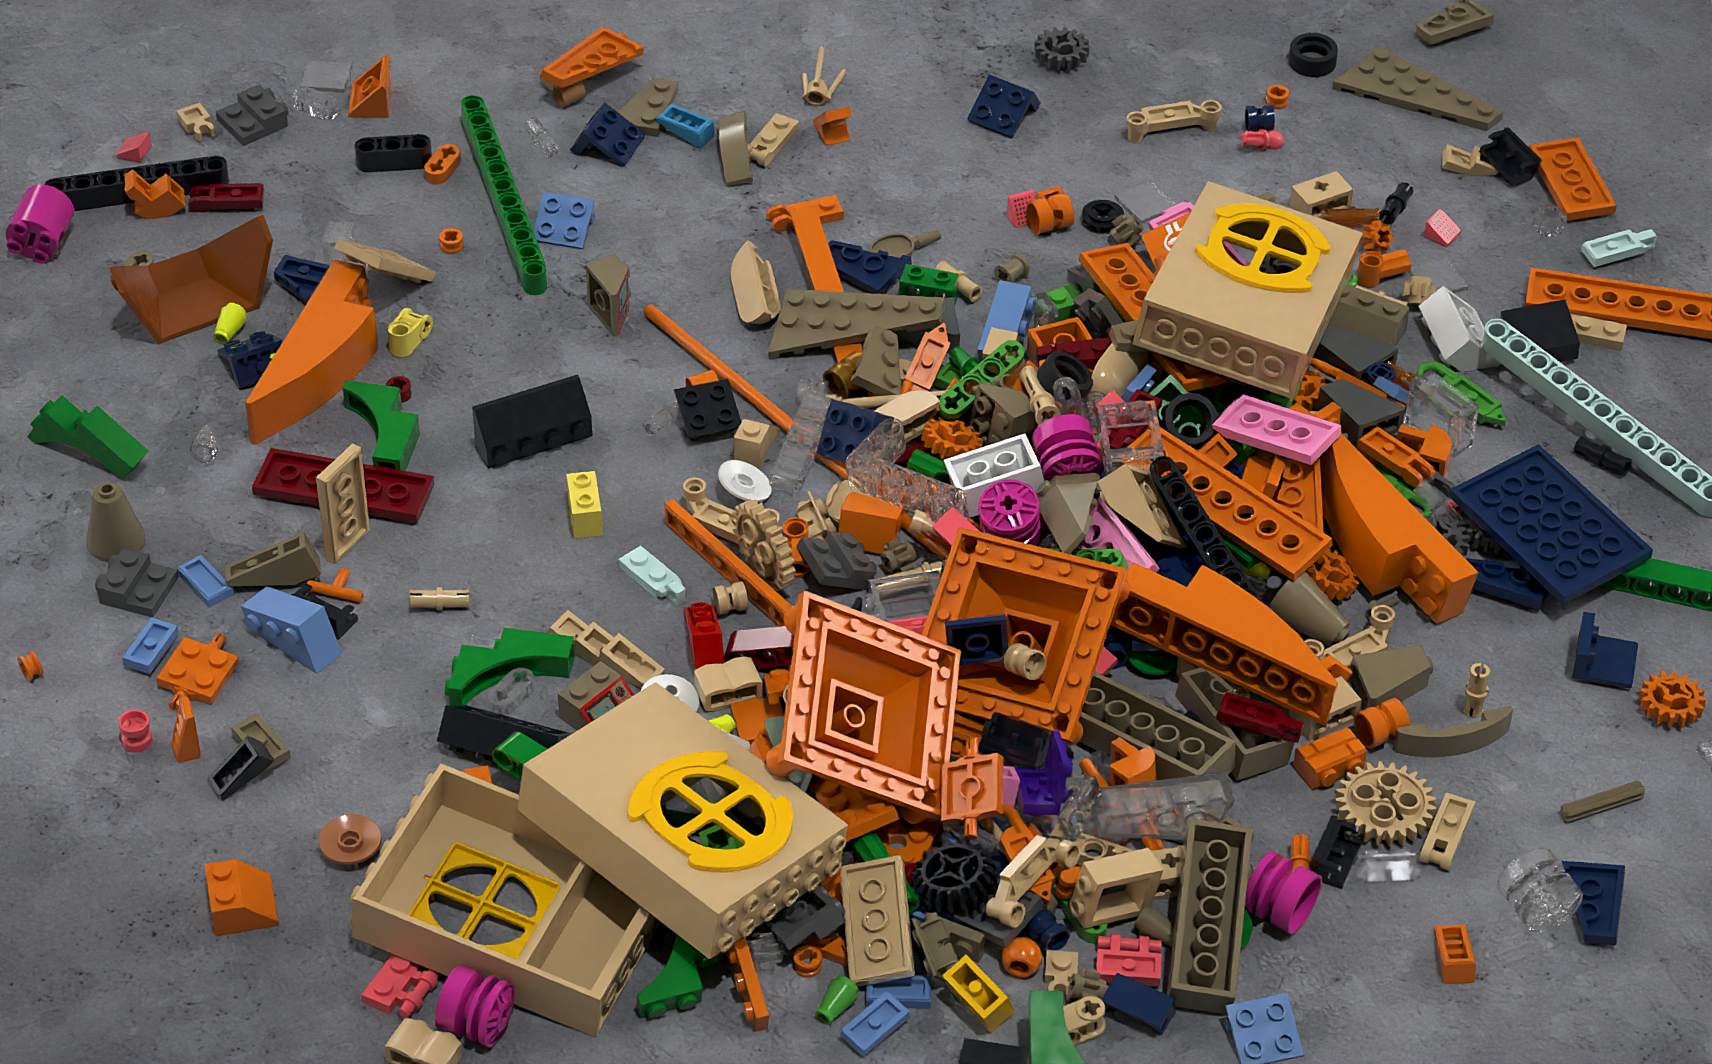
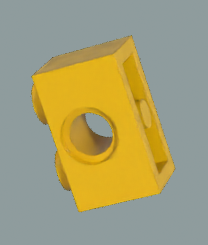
M967 955L942 975L949 990L991 1033L1015 1012L1009 998Z

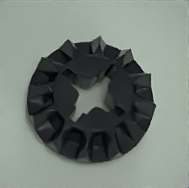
M1094 200L1084 206L1082 219L1083 222L1088 224V228L1096 227L1098 232L1101 229H1106L1109 232L1111 228L1115 227L1112 221L1121 214L1123 215L1124 210L1113 201Z

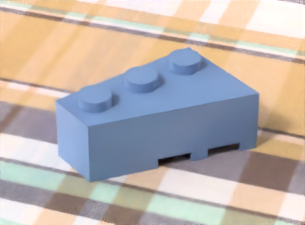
M999 280L978 346L980 362L983 360L982 353L991 327L1017 332L1018 341L1022 344L1033 317L1036 298L1032 297L1031 286Z
M265 587L241 606L246 617L245 623L251 631L316 674L342 654L325 608L322 605L270 587Z

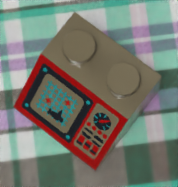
M615 253L586 264L588 306L614 337L619 335L629 312V298L631 297V291L628 286V277H630L629 267L625 262H621Z
M600 661L558 693L559 718L578 731L631 698L634 694L620 674Z

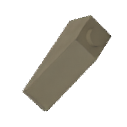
M305 532L225 566V582L228 586L296 585L302 581L312 580L321 574L320 558Z

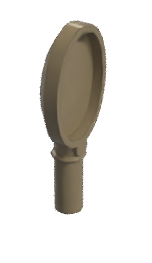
M938 229L913 237L904 233H890L874 240L870 245L869 252L877 253L878 250L888 252V255L893 257L910 256L914 248H920L922 245L940 240L941 234Z

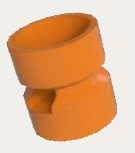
M1066 193L1051 195L1048 200L1040 198L1027 203L1028 221L1035 234L1050 232L1054 227L1061 229L1074 224L1073 205Z
M1391 698L1381 702L1376 707H1368L1358 711L1353 718L1356 734L1361 743L1368 749L1385 744L1388 739H1395L1397 728L1411 725L1406 708L1397 698Z

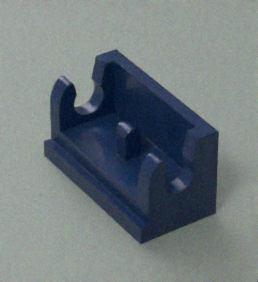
M1116 973L1102 998L1106 1011L1110 1012L1113 1008L1149 1024L1156 1029L1155 1033L1159 1035L1164 1033L1176 1013L1175 998L1119 973Z

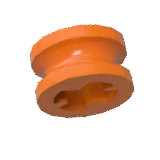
M1283 85L1268 87L1266 91V104L1273 105L1274 109L1285 108L1289 102L1288 97L1290 93L1288 88Z
M449 228L440 233V249L444 253L455 254L463 249V233L460 230Z
M33 651L28 652L27 657H17L19 667L28 681L33 680L34 675L42 676L44 674L42 665Z
M805 945L799 947L794 952L793 967L798 975L810 978L820 973L822 969V954L818 948ZM804 959H811V964H804Z

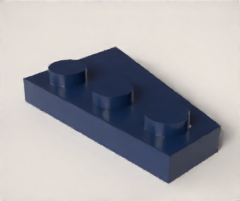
M833 240L828 243L839 277L871 294H883L903 274L906 264H912L910 256L902 255L901 258L889 256L886 251L878 250L877 253L864 251L862 246Z
M1466 558L1479 572L1472 588L1473 590L1482 591L1497 598H1504L1523 606L1540 610L1549 591L1521 565L1519 569L1508 568L1501 562Z
M1562 861V870L1584 943L1617 945L1625 881V865Z

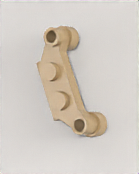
M1207 100L1201 106L1194 105L1191 101L1141 108V112L1134 111L1127 115L1128 140L1133 143H1139L1148 132L1191 125H1201L1205 131H1215L1218 119L1221 117L1222 106L1217 101Z
M697 477L687 479L683 483V495L686 499L687 509L691 511L692 516L709 532L737 543L735 539L738 537L732 530L735 528V525L731 520L734 518L732 512L735 510L707 499L706 483L704 480ZM767 508L770 510L771 518L776 517V524L780 527V514L774 509Z
M1386 605L1375 606L1371 611L1370 628L1325 650L1323 644L1318 640L1308 639L1304 642L1319 660L1331 655L1351 670L1353 655L1388 650L1386 640L1389 636V630L1394 624L1395 612Z
M1036 835L999 874L1001 880L996 896L991 898L987 904V915L1000 919L1002 924L1014 928L1018 927L1024 919L1025 907L1017 901L1053 862L1069 868L1074 867L1081 854L1079 844L1068 840L1058 841Z

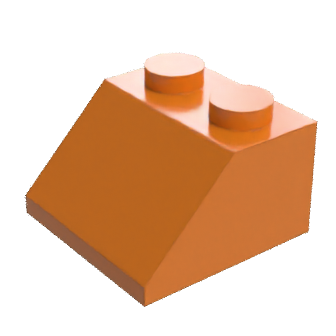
M237 859L204 864L215 937L279 926L270 873Z

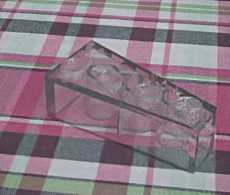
M1221 772L1101 787L1091 810L1099 837L1184 840L1190 818L1224 824L1235 802V798L1227 773Z

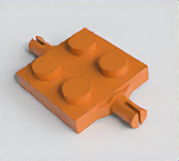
M217 632L209 644H204L184 637L157 676V686L171 690L175 694L168 704L170 709L173 711L175 709L178 712L180 699L183 696H187L190 700H198L212 705L239 664L237 655L221 650V647L227 640L224 634L220 636V632Z
M970 737V739L966 738L965 740L966 755L957 761L942 764L941 822L945 825L965 823L964 839L976 840L978 821L988 817L1003 815V756L998 752L987 755L978 754L979 739Z

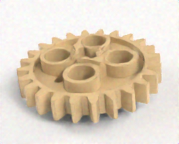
M750 499L734 507L735 511L732 512L734 518L731 520L735 528L732 530L738 537L735 541L740 547L739 552L745 556V564L749 563L750 568L776 592L791 585L792 580L795 579L793 573L796 570L792 566L795 560L789 554L792 552V549L787 544L788 538L782 535L783 528L777 526L776 517L771 518L770 510H765L763 503L758 504L757 500L752 501Z
M1379 761L1378 767L1374 768L1368 762L1366 763L1365 770L1356 766L1354 774L1347 772L1345 780H1340L1339 789L1336 790L1335 810L1339 811L1338 819L1355 824L1361 829L1359 834H1364V842L1369 841L1372 837L1375 838L1377 846L1380 845L1382 840H1386L1389 847H1392L1393 840H1398L1401 845H1405L1406 837L1414 842L1416 841L1417 833L1425 835L1426 827L1431 828L1432 820L1435 816L1436 797L1432 796L1433 788L1426 787V779L1417 780V771L1407 774V766L1397 770L1395 769L1394 762L1390 764L1389 768H1385L1382 761Z

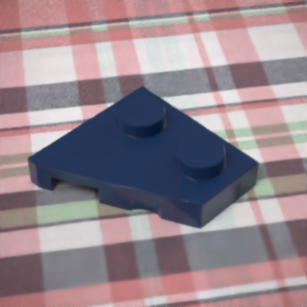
M284 255L274 270V279L307 303L331 265Z

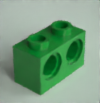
M906 264L899 281V295L953 297L955 306L958 299L959 274Z

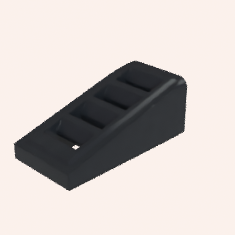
M247 735L207 779L221 800H225L267 769L274 762V759L261 741ZM224 777H226L228 780V783L226 785L222 780Z

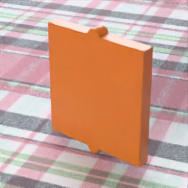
M753 697L751 700L730 703L738 737L747 740L750 744L757 738L761 730L768 735L764 721L768 718L784 716L781 702L769 705L767 697L760 699Z

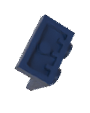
M989 75L967 119L971 123L1012 138L1026 111L1029 109L1037 112L1041 103L1034 91Z
M604 102L591 117L570 150L578 156L584 148L589 151L594 145L623 167L638 147L645 133Z
M259 331L249 335L250 339L242 342L239 339L228 341L223 344L224 348L217 351L219 356L229 360L238 388H242L259 381L272 360L270 355L278 351L283 342L282 339L269 333L266 334L265 331Z
M831 399L816 453L863 468L874 430L879 431L880 426L892 428L895 417Z
M1583 612L1572 678L1632 688L1638 643L1598 635L1599 626H1594L1595 613Z

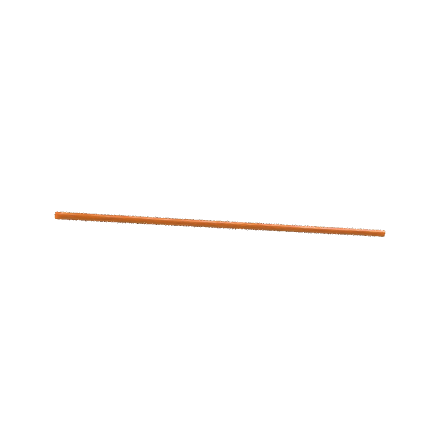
M649 304L644 309V315L710 370H714L721 379H728L733 389L841 478L847 480L848 477L852 476L863 477L846 463L818 455L816 451L819 440L653 304ZM881 492L882 498L889 499L886 495H884ZM904 511L901 527L942 561L945 560L950 553V549L925 534L920 533L917 535L909 532L913 517Z

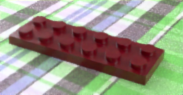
M270 448L252 485L253 495L319 506L316 477L335 459ZM363 464L368 515L418 523L434 486V476Z

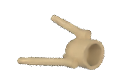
M823 46L819 48L814 80L808 84L807 74H802L803 99L814 106H820L825 101L830 102L833 92L846 74V70L843 69L828 89L826 83L820 79L824 57Z

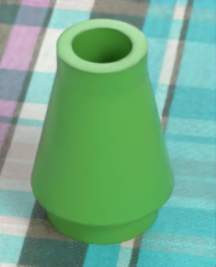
M841 975L836 979H832L819 1008L815 1012L816 1017L823 1023L830 1025L838 1015L857 1000L856 994L859 992L857 985L849 978Z

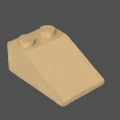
M1124 464L1097 481L1102 490L1100 491V497L1107 506L1118 512L1157 542L1179 549L1187 547L1149 471Z

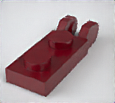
M240 183L194 186L190 189L188 207L194 212H206L208 209L263 208L264 184Z

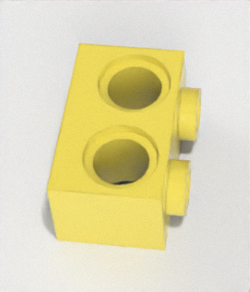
M595 471L566 474L574 538L603 536L602 513Z

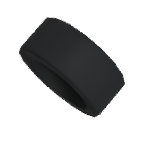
M1320 33L1300 34L1290 44L1289 65L1300 75L1307 77L1326 76L1333 72L1336 67L1338 46L1327 35ZM1316 52L1325 57L1311 58L1304 56L1302 53Z
M1052 352L1037 371L1038 380L1046 392L1063 403L1078 404L1093 386V379L1089 369L1079 359L1066 352Z
M1181 394L1170 401L1163 414L1162 427L1192 448H1200L1211 439L1215 432L1212 424L1218 419L1217 411L1211 401L1201 394ZM1193 405L1204 412L1207 424L1204 432L1199 436L1185 437L1175 429L1173 423L1174 415L1182 406Z

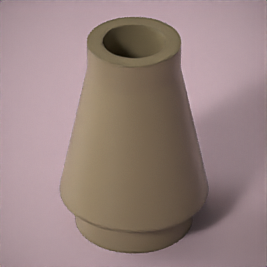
M1146 906L1136 919L1134 927L1139 930L1140 935L1149 936L1153 940H1162L1163 944L1172 948L1175 926L1156 907L1152 909Z

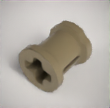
M1014 254L1006 264L997 265L994 269V274L998 282L1003 280L1014 283L1016 278L1020 276L1025 277L1029 274L1030 265L1025 257L1020 254Z

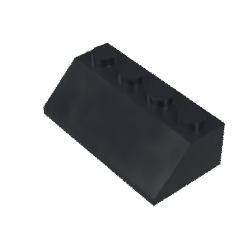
M578 374L472 407L475 447L488 469L593 436L592 416Z
M464 704L445 706L437 741L445 743V749L463 753L464 749L474 751V757L491 760L493 750L514 732L523 733L547 749L573 733Z

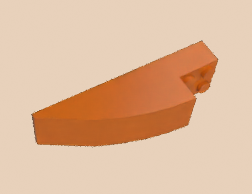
M335 259L245 402L252 444L262 442L316 411L343 389L345 380L352 381L379 349L375 310L371 307V299L368 298L369 279L366 278L364 266Z
M1341 433L1320 456L1322 510L1332 536L1357 577L1373 596L1400 586L1436 624L1462 614L1479 572Z
M1134 562L1131 564L1126 579L1130 585V594L1125 601L1116 605L1110 625L1317 723L1326 725L1338 682L1299 634L1275 612L1226 577L1204 565L1200 567L1189 585L1185 587Z

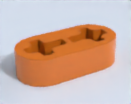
M445 144L435 151L424 166L427 182L442 184L449 179L461 163L459 147L453 144Z

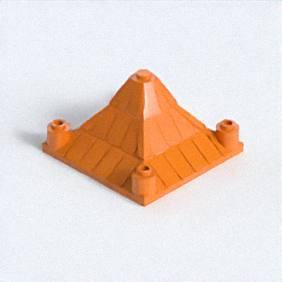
M958 527L922 635L946 644V621L1005 614L1007 619L1008 648L1015 643H1020L1030 649L1039 650L1045 654L1047 664L1042 676L1036 680H1029L1021 675L1007 671L1004 661L959 666L955 711L990 721L992 714L999 712L1052 731H1059L1062 741H1066L1067 746L1078 743L1083 736V726L1079 718L1115 612V607L1117 604L1125 601L1130 594V585L1126 580L1129 573L1128 570L1123 567Z
M804 590L798 595L797 604L789 608L784 615L786 629L795 635L782 740L767 752L766 763L773 774L781 777L787 776L799 769L832 782L835 781L846 787L860 790L871 796L882 798L885 801L899 805L902 817L910 824H918L928 818L938 821L941 819L942 764L950 762L961 650Z

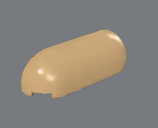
M747 241L734 258L731 267V280L740 318L747 323L763 324L777 316L781 310V304L770 262L768 260L763 262L754 251L757 246Z
M1111 343L1094 368L1091 377L1093 379V386L1089 390V402L1099 403L1112 390L1121 397L1126 388L1149 363V352L1116 351L1113 343Z
M915 390L907 392L874 410L895 418L892 428L880 426L879 431L874 430L867 457L896 449L921 435L925 423H929L930 419H934L937 412L940 411L939 404L941 403L937 396L929 391Z

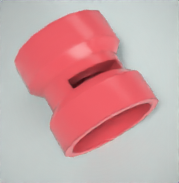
M136 709L123 713L118 721L119 729L122 733L123 747L130 752H142L148 749L153 741L152 733L149 729V716L144 711Z

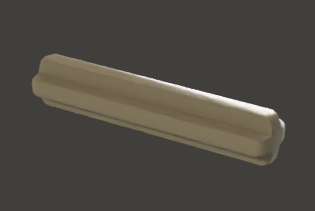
M1640 781L1630 782L1561 805L1560 815L1565 822H1570L1643 798L1645 788Z

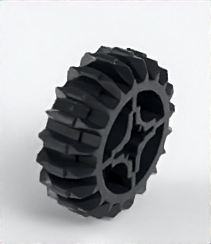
M956 839L953 844L949 845L944 841L943 846L940 848L932 846V853H923L922 861L916 862V870L913 871L912 877L915 894L918 896L922 906H926L930 912L937 911L941 916L949 912L953 917L960 911L967 914V910L970 908L978 910L980 902L988 903V895L995 894V885L998 884L996 863L993 861L988 849H983L980 843L973 845L970 840L961 844Z

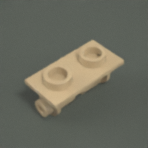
M809 490L807 492L810 500L799 502L796 513L799 518L804 519L808 523L809 538L825 540L829 532H837V529L831 518L828 517L826 519L825 514L829 512L821 498L816 500Z

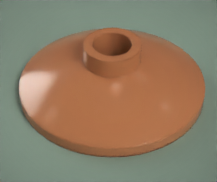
M357 814L342 815L332 819L322 828L318 839L319 848L326 858L335 863H360L372 857L379 849L381 831L378 825L366 816Z

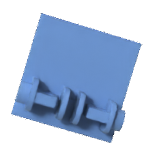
M543 192L533 230L537 242L583 249L589 223L594 222L595 212H593L595 200Z
M1288 993L1225 1005L1228 1015L1224 1019L1227 1031L1232 1030L1240 1064H1267L1304 1056Z

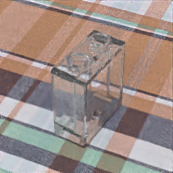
M1432 370L1427 371L1421 376H1416L1409 385L1410 390L1406 405L1405 423L1425 431H1429L1431 425L1443 429L1451 438L1452 448L1450 457L1453 459L1472 447L1479 405ZM1429 401L1450 416L1449 425L1428 410Z
M1155 400L1097 405V428L1105 476L1124 464L1150 472L1152 461L1157 457L1164 456ZM1148 425L1151 446L1110 449L1107 428Z
M938 570L869 581V593H865L867 610H872L871 616L883 621L928 616L930 610L886 616L882 605L928 599L931 606L941 579Z
M1072 774L1070 778L1067 777L1066 779L1067 802L1061 808L1059 816H1031L1029 814H1022L1016 796L1014 808L1021 815L1025 825L1028 822L1036 825L1043 837L1072 842L1077 840L1105 801L1096 777Z

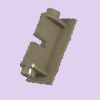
M937 913L927 915L925 917L926 921L923 923L913 918L915 930L912 931L917 945L920 948L923 947L926 958L923 959L924 966L931 977L934 976L945 983L942 975L959 960L951 943L940 947L939 943L949 939L943 919L938 917Z

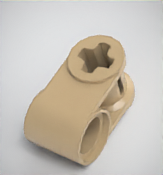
M1088 996L1063 1006L1066 1027L1074 1046L1103 1035L1106 1029V1022L1103 1018L1105 1015V1005L1101 999ZM1095 1022H1096V1024H1097V1028H1096V1029H1094V1023H1095Z

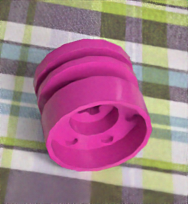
M1074 414L1060 415L1048 419L1034 430L1032 440L1038 459H1040L1039 464L1044 481H1050L1055 475L1100 473L1102 468L1097 447L1094 444L1095 440L1089 420L1085 417Z
M1005 479L990 485L979 498L978 512L981 532L1036 546L1042 535L1040 504L1036 492L1028 484L1019 480Z
M1271 851L1259 862L1247 883L1245 910L1252 914L1256 912V916L1261 919H1265L1271 914V924L1290 934H1294L1305 923L1317 902L1322 887V876L1303 866H1299L1293 871V861L1287 858L1283 859L1280 854Z
M463 965L457 966L446 979L439 995L435 1013L437 1029L452 1033L457 1037L463 1036L466 1033L469 1041H479L481 1045L486 1047L494 1046L500 1040L511 1017L515 1000L514 984L507 980H499L496 976H488L484 980V975L481 971Z

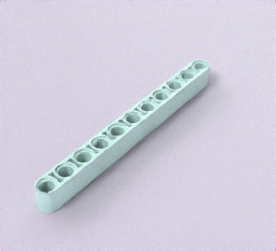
M1491 319L1485 324L1482 346L1489 355L1622 456L1632 459L1631 462L1700 515L1712 517V476L1506 321Z

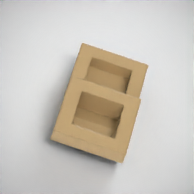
M1447 144L1443 150V169L1476 176L1497 175L1499 172L1479 152L1480 147L1475 146L1473 151L1469 153Z

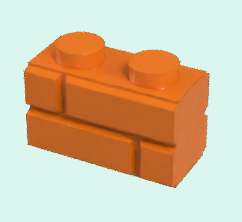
M1346 727L1296 748L1293 765L1294 769L1301 777H1304V781L1311 789L1322 785L1328 787L1334 784L1337 779L1346 776L1347 772L1354 774L1356 766L1363 769L1365 767L1367 751L1361 741L1356 739V735L1350 728Z

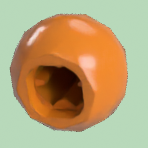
M1017 937L1003 949L1002 963L1005 969L1012 975L1028 977L1036 973L1040 967L1042 953L1038 944L1031 939Z

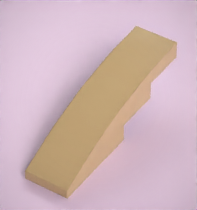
M569 610L549 628L548 633L574 636L575 654L593 665L600 661L620 674L625 682L642 688L648 680L661 675L665 668L618 633L613 637L594 621L588 626Z

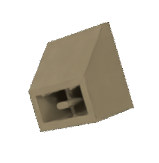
M987 384L977 386L969 426L973 427V432L980 433L979 438L983 439L985 444L991 445L1024 433L1029 443H1031L1036 419L1029 406L1030 398L1022 391Z

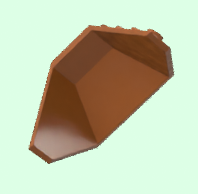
M260 215L195 250L149 266L110 267L112 273L110 280L115 290L119 291L120 295L158 344L217 324L222 307L228 303L240 305L245 309L246 313L259 309L273 238L264 215Z

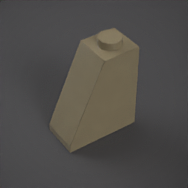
M1422 645L1353 655L1351 679L1358 696L1362 699L1363 709L1376 707L1381 702L1391 698H1397L1402 702L1428 686L1429 674L1433 673V663L1430 656H1426Z

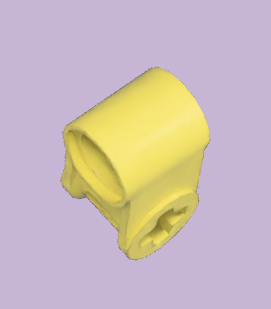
M404 308L399 316L388 326L389 352L396 357L409 356L421 341L430 334L433 325L432 316H422L413 313L410 308Z

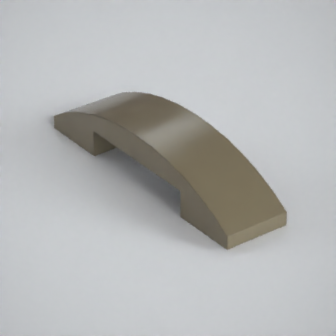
M746 111L720 116L719 118L720 149L728 187L753 181L752 165L748 154Z
M1511 706L1483 711L1480 722L1434 731L1429 730L1426 722L1399 727L1396 731L1394 750L1396 753L1416 757H1446L1478 750L1497 741L1509 731L1513 709Z

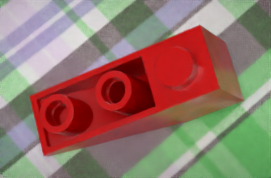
M696 602L691 604V607H684L694 668L698 669L707 664H724L722 631L713 604L708 605L706 602Z

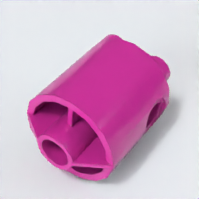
M34 185L28 188L6 228L8 250L26 258H32L38 263H46L57 251L58 245L74 216V206L70 198L62 191L48 185Z

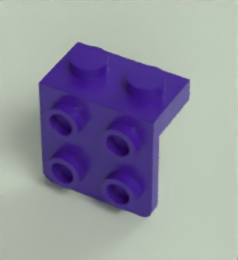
M1052 731L1044 769L1014 768L1020 778L1017 798L1022 814H1029L1031 816H1059L1061 803H1066L1067 786L1065 784L1067 777L1070 778L1072 775L1073 764L1072 760L1067 757L1066 741H1062L1059 731Z

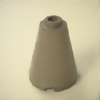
M103 483L97 486L93 491L87 532V546L91 555L100 561L109 563L112 554L118 555L122 548L140 552L145 545V532L122 488L115 483Z
M1307 572L1301 574L1294 583L1288 580L1270 604V607L1274 609L1273 612L1293 630L1330 647L1347 639L1350 634L1348 630L1349 622Z

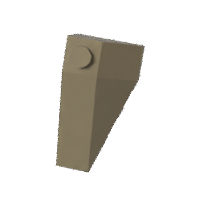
M1097 473L1055 475L1050 481L1045 480L1036 490L1040 512L1062 553L1070 554L1088 535L1093 518L1090 512L1097 504V500L1093 496L1094 493L1098 494L1101 490L1097 482L1100 480V476Z

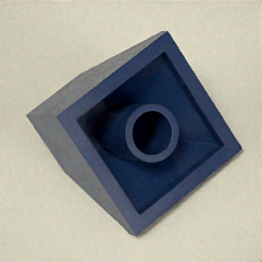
M1005 614L970 617L945 622L946 644L961 650L959 666L1004 661V656L1008 649L1007 619Z

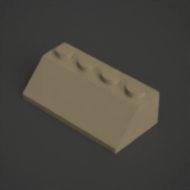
M1346 284L1326 329L1330 326H1336L1396 347L1406 332L1410 307Z

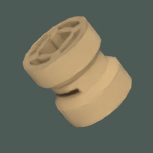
M743 581L735 582L730 587H724L723 585L713 587V599L718 615L728 614L730 610L734 609L737 611L748 610V597Z
M1015 643L1005 653L1004 666L1007 671L1013 674L1021 675L1029 680H1036L1042 676L1046 669V656L1039 650L1030 649L1026 645Z

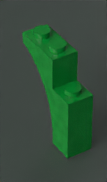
M345 380L343 385L345 408L365 419L372 426L378 437V442L372 456L373 466L406 471L420 436L418 414L400 412L402 405L399 387Z
M63 395L55 402L49 400L41 408L39 414L31 422L30 425L33 429L27 436L35 444L57 442L77 448L100 461L122 480L141 462L149 451L99 406H96L90 413L86 410L81 412Z
M504 628L501 639H496L494 649L462 645L459 656H454L453 675L452 678H447L445 696H449L450 705H467L468 702L484 690L508 680L530 676L569 678L575 659L574 636Z
M675 933L674 948L666 966L651 984L637 993L636 1009L639 1018L646 1016L656 1018L672 1009L680 1008L681 1010H686L696 1006L701 1002L703 987L696 966L708 967L715 964L718 960H721L722 952L708 959Z
M1030 991L1028 999L1029 1064H1086L1077 1052L1066 1027L1063 991Z

